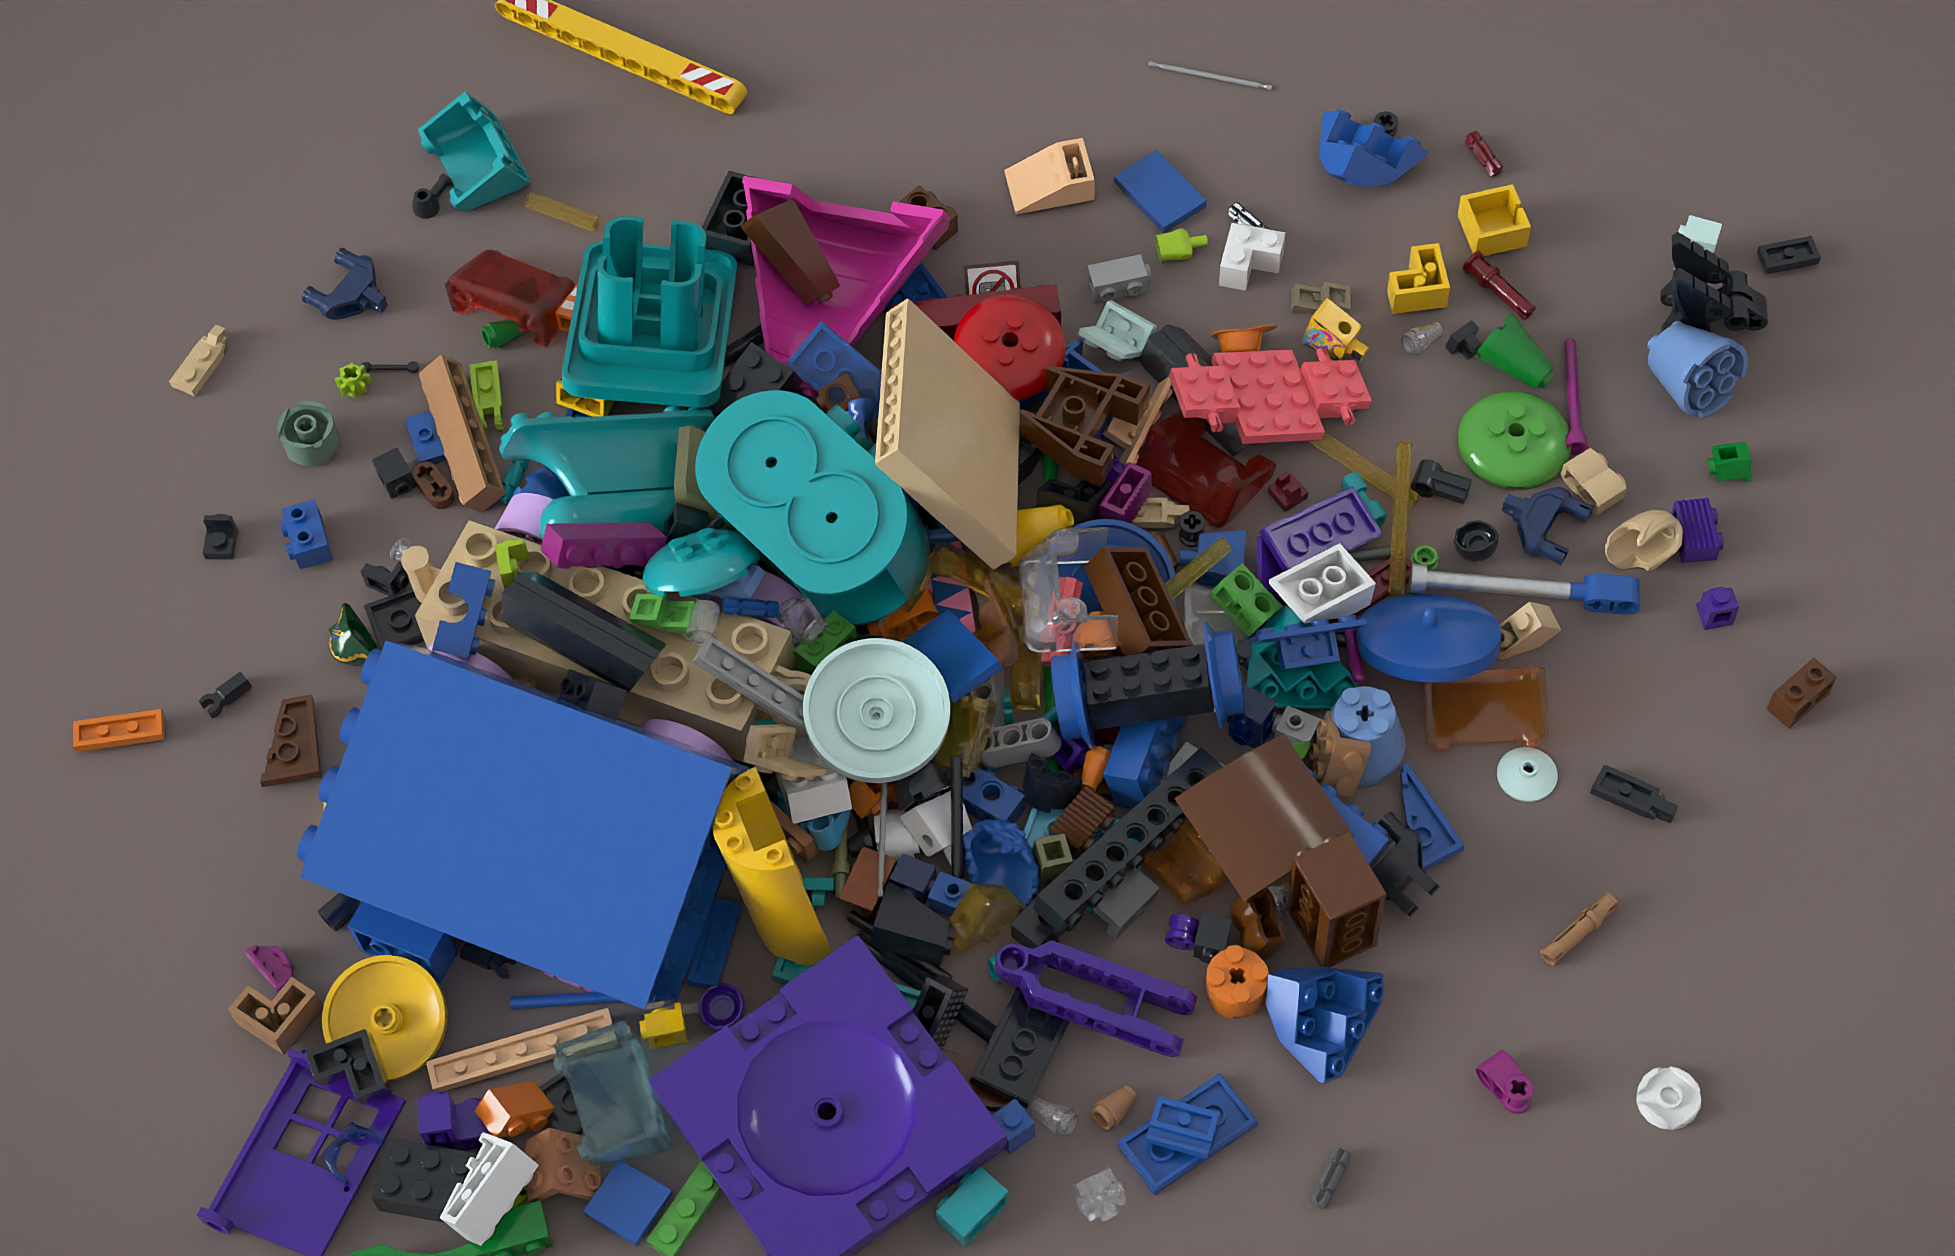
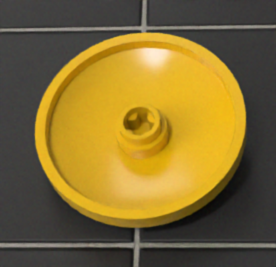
M393 955L369 957L346 969L330 988L322 1011V1030L326 1044L362 1029H366L373 1035L388 1081L407 1077L424 1067L426 1061L431 1060L440 1048L448 1023L446 999L437 980L421 965L409 959Z

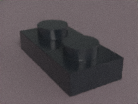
M1812 236L1762 245L1757 250L1758 257L1766 274L1819 264L1821 259Z

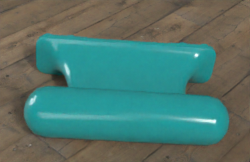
M673 405L667 407L663 413L573 418L572 416L554 417L552 412H544L537 418H528L527 414L519 413L511 418L512 426L501 437L502 444L499 451L505 460H534L545 465L558 476L570 495L552 500L543 509L539 523L542 540L546 524L650 522L665 535L664 522L676 503L674 478L679 427L692 425L706 432L715 418L712 411L704 409V407H690L688 410L680 411L678 406Z

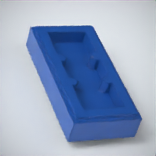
M430 411L405 418L419 463L431 462L434 464L446 460L444 448L437 434V427Z

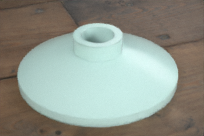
M1520 747L1509 751L1501 758L1497 767V780L1501 789L1511 798L1521 802H1536L1546 798L1554 790L1558 779L1557 768L1553 760L1544 752L1531 747ZM1528 767L1533 769L1534 771L1528 773L1524 771L1523 768Z

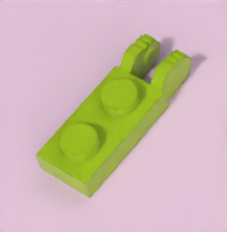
M497 360L469 364L473 400L484 432L487 433V423L484 415L493 413L497 431L504 430L502 412L504 411Z

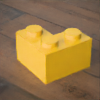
M1439 243L1411 246L1410 270L1389 273L1387 294L1392 314L1447 307L1450 285Z

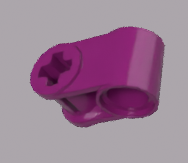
M1500 1050L1476 1067L1475 1071L1481 1083L1495 1095L1506 1110L1514 1114H1520L1529 1108L1534 1090L1533 1084L1507 1052Z

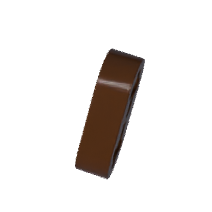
M421 462L417 464L413 469L412 475L421 493L436 509L450 507L455 500L450 483L433 463ZM425 473L428 476L431 475L432 481L429 482L424 476L422 477L421 475ZM439 489L446 496L443 498L439 495L437 496L435 490Z

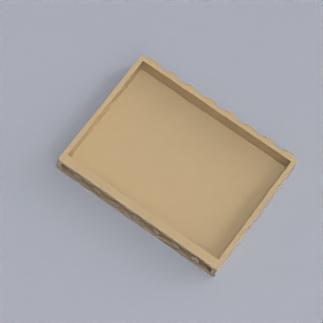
M907 298L886 312L875 465L896 484L901 486L905 492L986 564L995 569L1003 563H1008L1016 556L1020 403Z

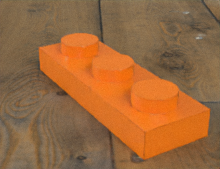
M162 709L73 721V748L76 752L165 740L164 713Z

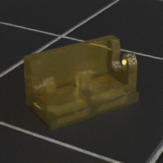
M1022 643L1017 646V655H1014L1011 709L1040 710L1043 664H1040L1043 643H1035L1032 651L1024 650Z

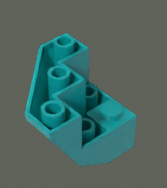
M1287 605L1272 616L1263 629L1273 627L1274 632L1284 631L1283 627L1287 625L1301 623L1302 628L1311 627V623L1304 624ZM1275 642L1251 645L1252 655L1249 659L1247 687L1263 707L1286 708L1289 706L1292 708L1331 709L1345 689L1360 687L1353 681L1351 674L1340 661L1281 671Z

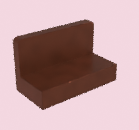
M863 847L839 898L841 902L860 908L862 916L874 923L883 898L877 897L879 852ZM885 855L883 895L897 865V859Z

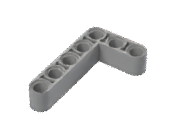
M980 631L975 633L974 636L999 660L1003 669L969 692V746L971 751L985 768H997L1028 761L1032 753L1040 758L1054 755L1059 751L1062 741L1047 719L1037 718L1005 725L1003 705L1004 654L989 632Z

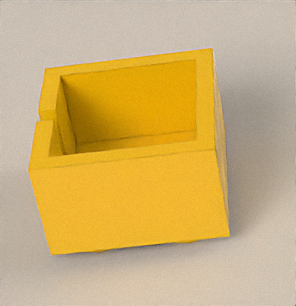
M1513 184L1460 197L1458 218L1472 253L1480 251L1483 256L1527 247L1531 225L1523 207L1520 208L1521 202Z

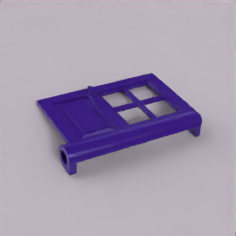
M290 1049L287 1055L292 1061L209 1209L201 1207L197 1216L205 1225L223 1234H230L234 1227L305 1256H324L401 1113L406 1100L393 1094H387L363 1104L379 1110L364 1139L336 1130L333 1126L348 1099L360 1103L355 1100L348 1078L346 1077L322 1087L314 1081L305 1054L308 1050L298 1052ZM311 1085L341 1096L326 1125L295 1114ZM291 1121L321 1132L306 1161L275 1150ZM329 1135L360 1146L344 1176L313 1164Z

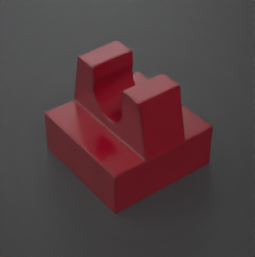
M1287 471L1279 475L1275 483L1268 486V494L1284 512L1308 498V491L1292 473Z

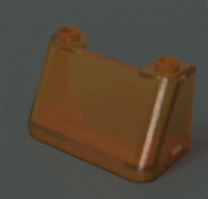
M1530 667L1520 670L1519 668L1484 670L1471 677L1455 681L1420 682L1426 744H1432V749H1450V743L1521 740L1522 746H1540V740L1548 739L1545 667Z

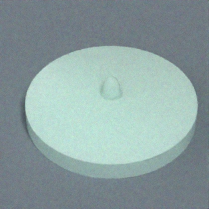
M862 639L836 649L816 667L804 693V727L814 751L834 771L861 782H892L917 772L936 755L943 744L949 726V693L939 670L917 649L891 639Z

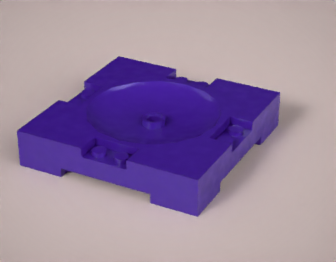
M858 935L781 987L779 994L730 1028L725 1026L648 1080L657 1100L685 1140L693 1148L767 1256H853L953 1183L955 1185L959 1183L968 1172H974L1007 1148V1135L953 1062L950 1059L948 1060L913 1013V1008ZM825 1109H832L836 1112L834 1118L830 1120H823L819 1116Z

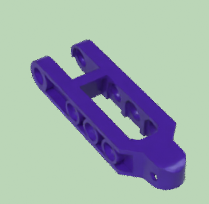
M1053 940L1033 949L1017 944L1006 945L1000 949L995 960L994 968L998 978L1019 987L1029 1007L1161 1055L1177 1057L1180 1054L1184 1038L1181 1039L1172 1033L1159 1029L1160 1026L1136 1018L1141 1001L1177 1014L1191 1015L1197 1002V996L1192 991ZM1050 967L1127 995L1128 998L1122 1015L1100 1008L1098 1003L1094 1002L1092 1005L1070 997L1068 992L1062 994L1040 986L1041 983L1038 982L1041 971Z

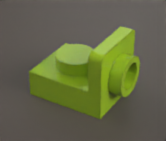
M509 539L503 543L495 544L498 567L504 589L510 586L515 576L520 573L518 561L529 559L525 539Z

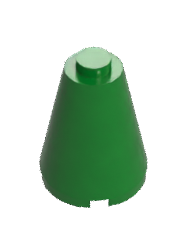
M1511 313L1503 320L1504 326L1496 327L1484 341L1475 357L1534 389L1539 386L1545 388L1555 376L1551 373L1554 367L1518 318Z

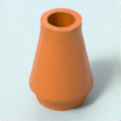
M1094 746V749L1086 752L1081 780H1083L1081 789L1088 785L1096 791L1104 779L1103 773L1111 754L1109 750L1100 746Z

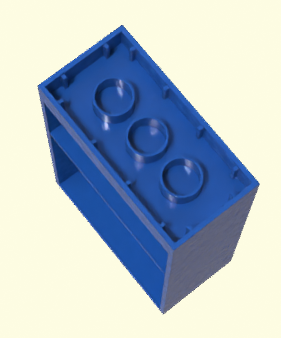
M385 640L382 650L373 649L366 658L361 673L362 683L369 685L361 709L353 707L347 713L341 726L340 741L348 745L340 768L336 766L330 767L320 784L318 797L320 801L326 803L319 826L310 825L303 833L298 845L297 857L305 862L300 878L644 1010L677 1003L726 867V862L714 838L712 824L726 787L738 775L751 768L625 721L588 711L557 696L426 648Z

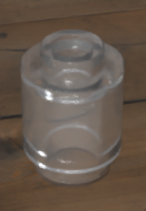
M699 600L691 608L686 637L693 645L701 647L705 638L709 635L717 639L721 618L718 604L710 600Z

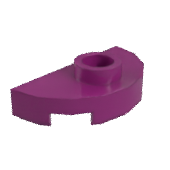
M254 945L243 951L245 956L277 993L293 977V966L287 954L277 946L259 947Z

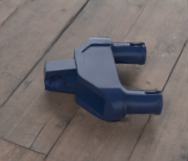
M345 248L338 249L339 252H336L334 262L350 271L333 292L326 295L314 289V287L308 286L306 289L310 293L304 290L302 294V301L320 309L324 317L332 320L361 314L367 307L382 313L388 306L386 297L379 293L380 291L377 288L373 259L367 255L358 256Z
M1553 487L1534 493L1530 499H1522L1508 494L1502 507V511L1513 517V520L1518 523L1517 530L1524 552L1532 557L1540 555L1558 563L1560 566L1565 561L1569 549L1546 539V535L1558 514H1562L1564 511L1587 522L1594 509L1593 505L1572 497L1569 490L1563 487Z

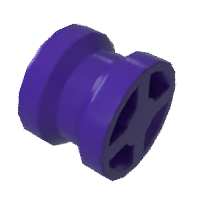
M1184 914L1171 915L1169 918V926L1171 928L1165 935L1166 944L1180 950L1193 949L1195 943L1194 933L1198 931L1199 921L1194 917Z

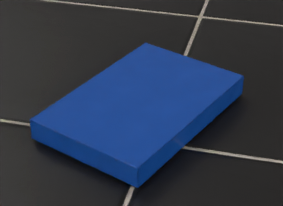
M1157 150L1114 176V182L1163 233L1206 207L1207 201Z

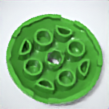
M1520 391L1498 392L1480 399L1464 414L1458 429V450L1464 464L1482 481L1502 489H1507L1508 486L1524 487V490L1550 482L1561 473L1563 464L1568 462L1572 446L1566 447V436L1570 429L1559 410L1541 397Z

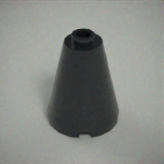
M935 756L923 768L912 775L893 781L898 807L901 812H908L914 807L932 800L939 795V791L941 795L951 791L950 775Z

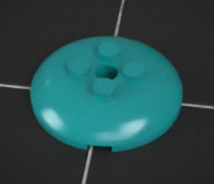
M705 528L698 532L673 539L659 549L644 568V586L650 593L664 597L668 592L679 591L680 597L709 592L726 586L748 573L746 567L759 562L760 550L738 531Z

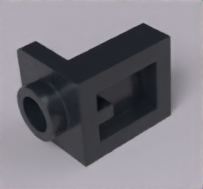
M225 514L205 515L203 522L207 531L203 548L204 558L233 560L238 536V528L233 517Z
M401 561L397 563L392 572L383 566L378 565L375 567L368 563L361 570V575L367 587L388 596L404 590L409 583V577Z

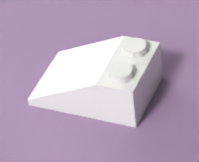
M1340 543L1269 579V584L1304 624L1324 619H1337L1358 612L1371 604L1376 585L1373 579Z

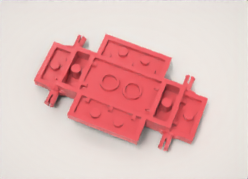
M1325 347L1319 348L1316 351L1319 361L1303 362L1301 369L1291 349L1214 353L1211 360L1213 366H1201L1197 355L1190 353L1185 357L1188 367L1171 368L1169 374L1184 418H1204L1210 424L1212 432H1220L1223 429L1222 423H1235L1243 444L1322 440L1325 431L1320 418H1339L1342 416L1346 426H1348V423L1352 425L1356 421L1352 411L1355 409H1369L1372 402L1356 361H1333L1330 359L1328 350Z

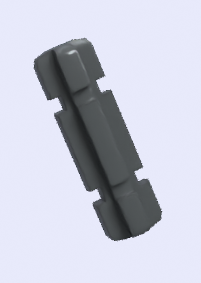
M1338 1147L1334 1149L1330 1159L1331 1162H1328L1318 1183V1188L1315 1189L1311 1202L1315 1206L1322 1209L1328 1207L1332 1197L1331 1194H1334L1344 1173V1168H1346L1350 1160V1153Z

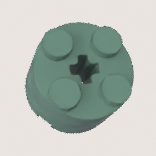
M299 402L297 407L291 410L289 408L286 409L279 417L277 430L280 440L290 461L302 466H325L330 463L331 458L335 455L340 445V434L333 416L319 402Z

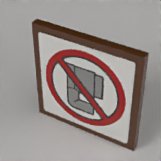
M1018 260L963 266L966 295L981 294L987 291H1005L1012 288L1021 289Z

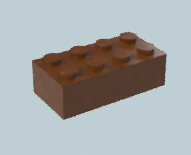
M1102 547L1084 566L1124 656L1193 646L1148 547Z

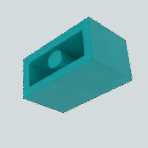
M980 1166L974 1173L970 1171L961 1179L959 1188L952 1196L947 1194L940 1200L936 1207L937 1223L966 1247L1009 1203V1191Z

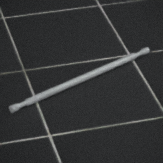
M1149 61L1148 64L1151 67H1160L1166 70L1246 86L1261 87L1267 90H1272L1273 86L1168 64H1158L1153 61Z
M888 782L882 783L879 885L877 897H883Z

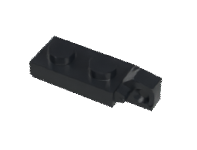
M1603 765L1590 792L1642 817H1648V819L1652 820L1657 818L1668 823L1672 822L1678 805L1665 800L1666 796L1660 793V788L1608 765Z

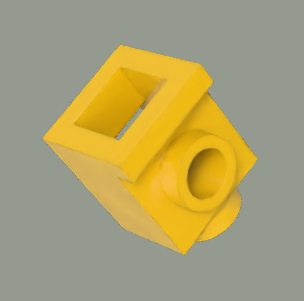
M680 1002L674 1003L675 1009L658 1008L649 1014H644L645 1020L639 1021L642 1039H648L651 1049L688 1042L684 1013Z

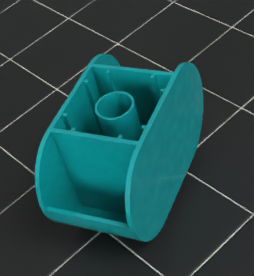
M769 390L745 396L724 409L711 423L701 440L696 456L695 473L698 487L704 498L730 529L740 532L759 549L760 559L785 582L794 587L824 618L834 610L851 624L858 626L879 621L896 612L910 600L921 585L928 568L930 545L925 524L906 495L907 492L875 465L876 443L872 446L860 433L861 427L837 404L825 414L811 400L788 391Z

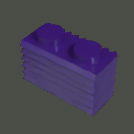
M1709 498L1675 501L1671 515L1678 519L1683 529L1682 545L1679 548L1681 563L1717 560L1719 551L1723 550L1724 540L1722 533H1717L1715 525L1718 523V514L1716 508H1711Z

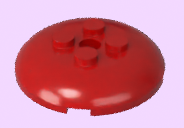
M1018 295L994 296L973 306L960 320L953 340L1017 401L1033 397L1044 391L1047 387V367H1062L1066 353L1064 333L1055 316L1042 304ZM1006 340L1017 343L1015 347H1006L1003 343Z

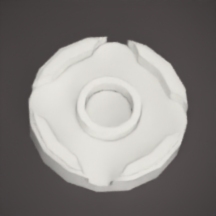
M1677 1067L1654 1068L1644 1075L1638 1086L1636 1098L1640 1113L1649 1123L1669 1130L1683 1128L1691 1123L1700 1110L1702 1100L1698 1083L1689 1073Z

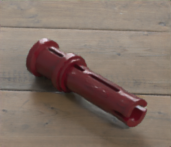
M1480 251L1473 253L1465 261L1462 269L1466 273L1470 272L1477 278L1482 288L1491 289L1521 319H1528L1533 314L1530 310H1536L1534 305L1500 276L1499 268L1497 266L1492 267L1483 258V254Z

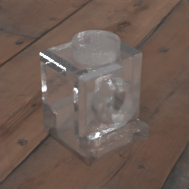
M791 597L786 599L779 607L782 612L776 617L784 629L791 631L793 644H810L828 625L808 597Z

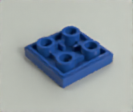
M619 1159L589 1201L583 1213L588 1218L637 1247L673 1195L671 1189Z

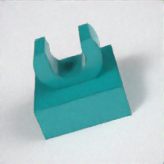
M803 877L805 890L812 892V906L827 907V892H835V878Z

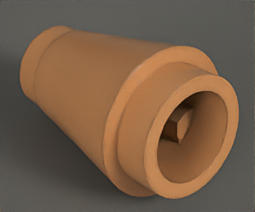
M1123 1085L1096 1102L1094 1109L1091 1111L1094 1121L1105 1130L1117 1127L1134 1101L1137 1100L1135 1091L1130 1086Z

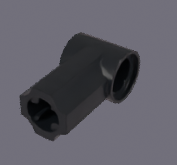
M1425 459L1420 461L1410 484V489L1421 497L1430 498L1437 495L1464 504L1472 480L1444 471L1439 463Z

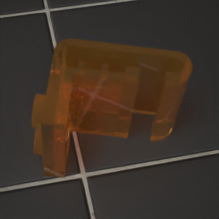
M1189 822L1181 825L1168 847L1149 854L1144 862L1153 872L1154 876L1183 905L1214 893L1227 877L1193 825Z

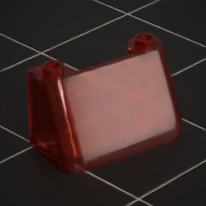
M495 249L482 251L454 272L445 283L452 311L464 315L468 309L474 312L478 306L518 322L521 331L526 332L527 329L532 331L536 335L534 342L546 348L559 330L555 312L575 287L574 282L567 277L551 274L505 256Z
M1181 409L1149 428L1137 460V466L1151 472L1152 485L1179 504L1189 505L1190 511L1201 513L1205 521L1211 526L1221 528L1230 523L1273 476L1277 464L1262 455H1256L1249 459L1246 466L1203 438L1206 429L1204 418H1184Z

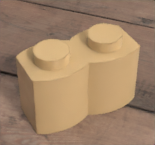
M1589 448L1563 464L1561 477L1573 492L1579 495L1583 502L1594 506L1592 512L1595 515H1599L1624 499L1627 490L1626 481L1621 474L1615 473L1608 468V462L1601 453H1597L1592 448Z

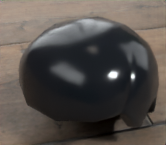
M1475 520L1457 528L1453 541L1457 552L1464 559L1472 562L1484 561L1490 558L1496 551L1498 533L1489 523Z

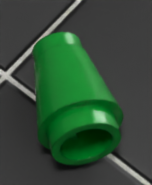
M517 318L487 323L485 327L481 328V333L489 349L493 347L498 349L524 334L525 330L522 321Z

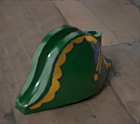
M343 603L338 622L328 629L330 632L329 650L337 661L351 666H358L364 664L369 653L375 648L378 649L350 604Z

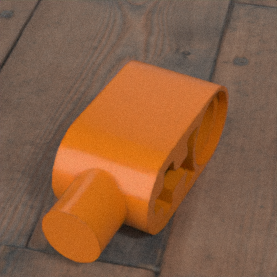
M918 588L910 600L896 612L884 619L867 624L871 636L887 634L890 639H900L918 631L939 615L929 589Z

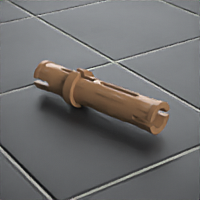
M1605 892L1593 905L1580 911V916L1540 950L1544 961L1554 966L1566 953L1581 942L1584 937L1593 930L1597 931L1602 926V922L1620 907L1617 904V899L1612 894Z

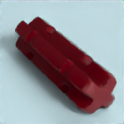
M1473 131L1467 134L1465 142L1470 149H1473L1472 152L1484 167L1487 166L1485 170L1492 177L1500 174L1503 165L1495 158L1496 155L1488 144L1482 140L1483 138L1479 132Z

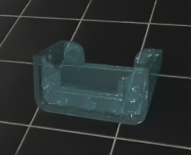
M626 1019L554 1046L557 1057L553 1058L556 1072L559 1076L564 1075L570 1084L583 1130L581 1142L577 1144L578 1152L583 1162L588 1161L593 1166L657 1154L672 1149L670 1135L660 1102L653 1094L648 1083L652 1075L642 1043Z

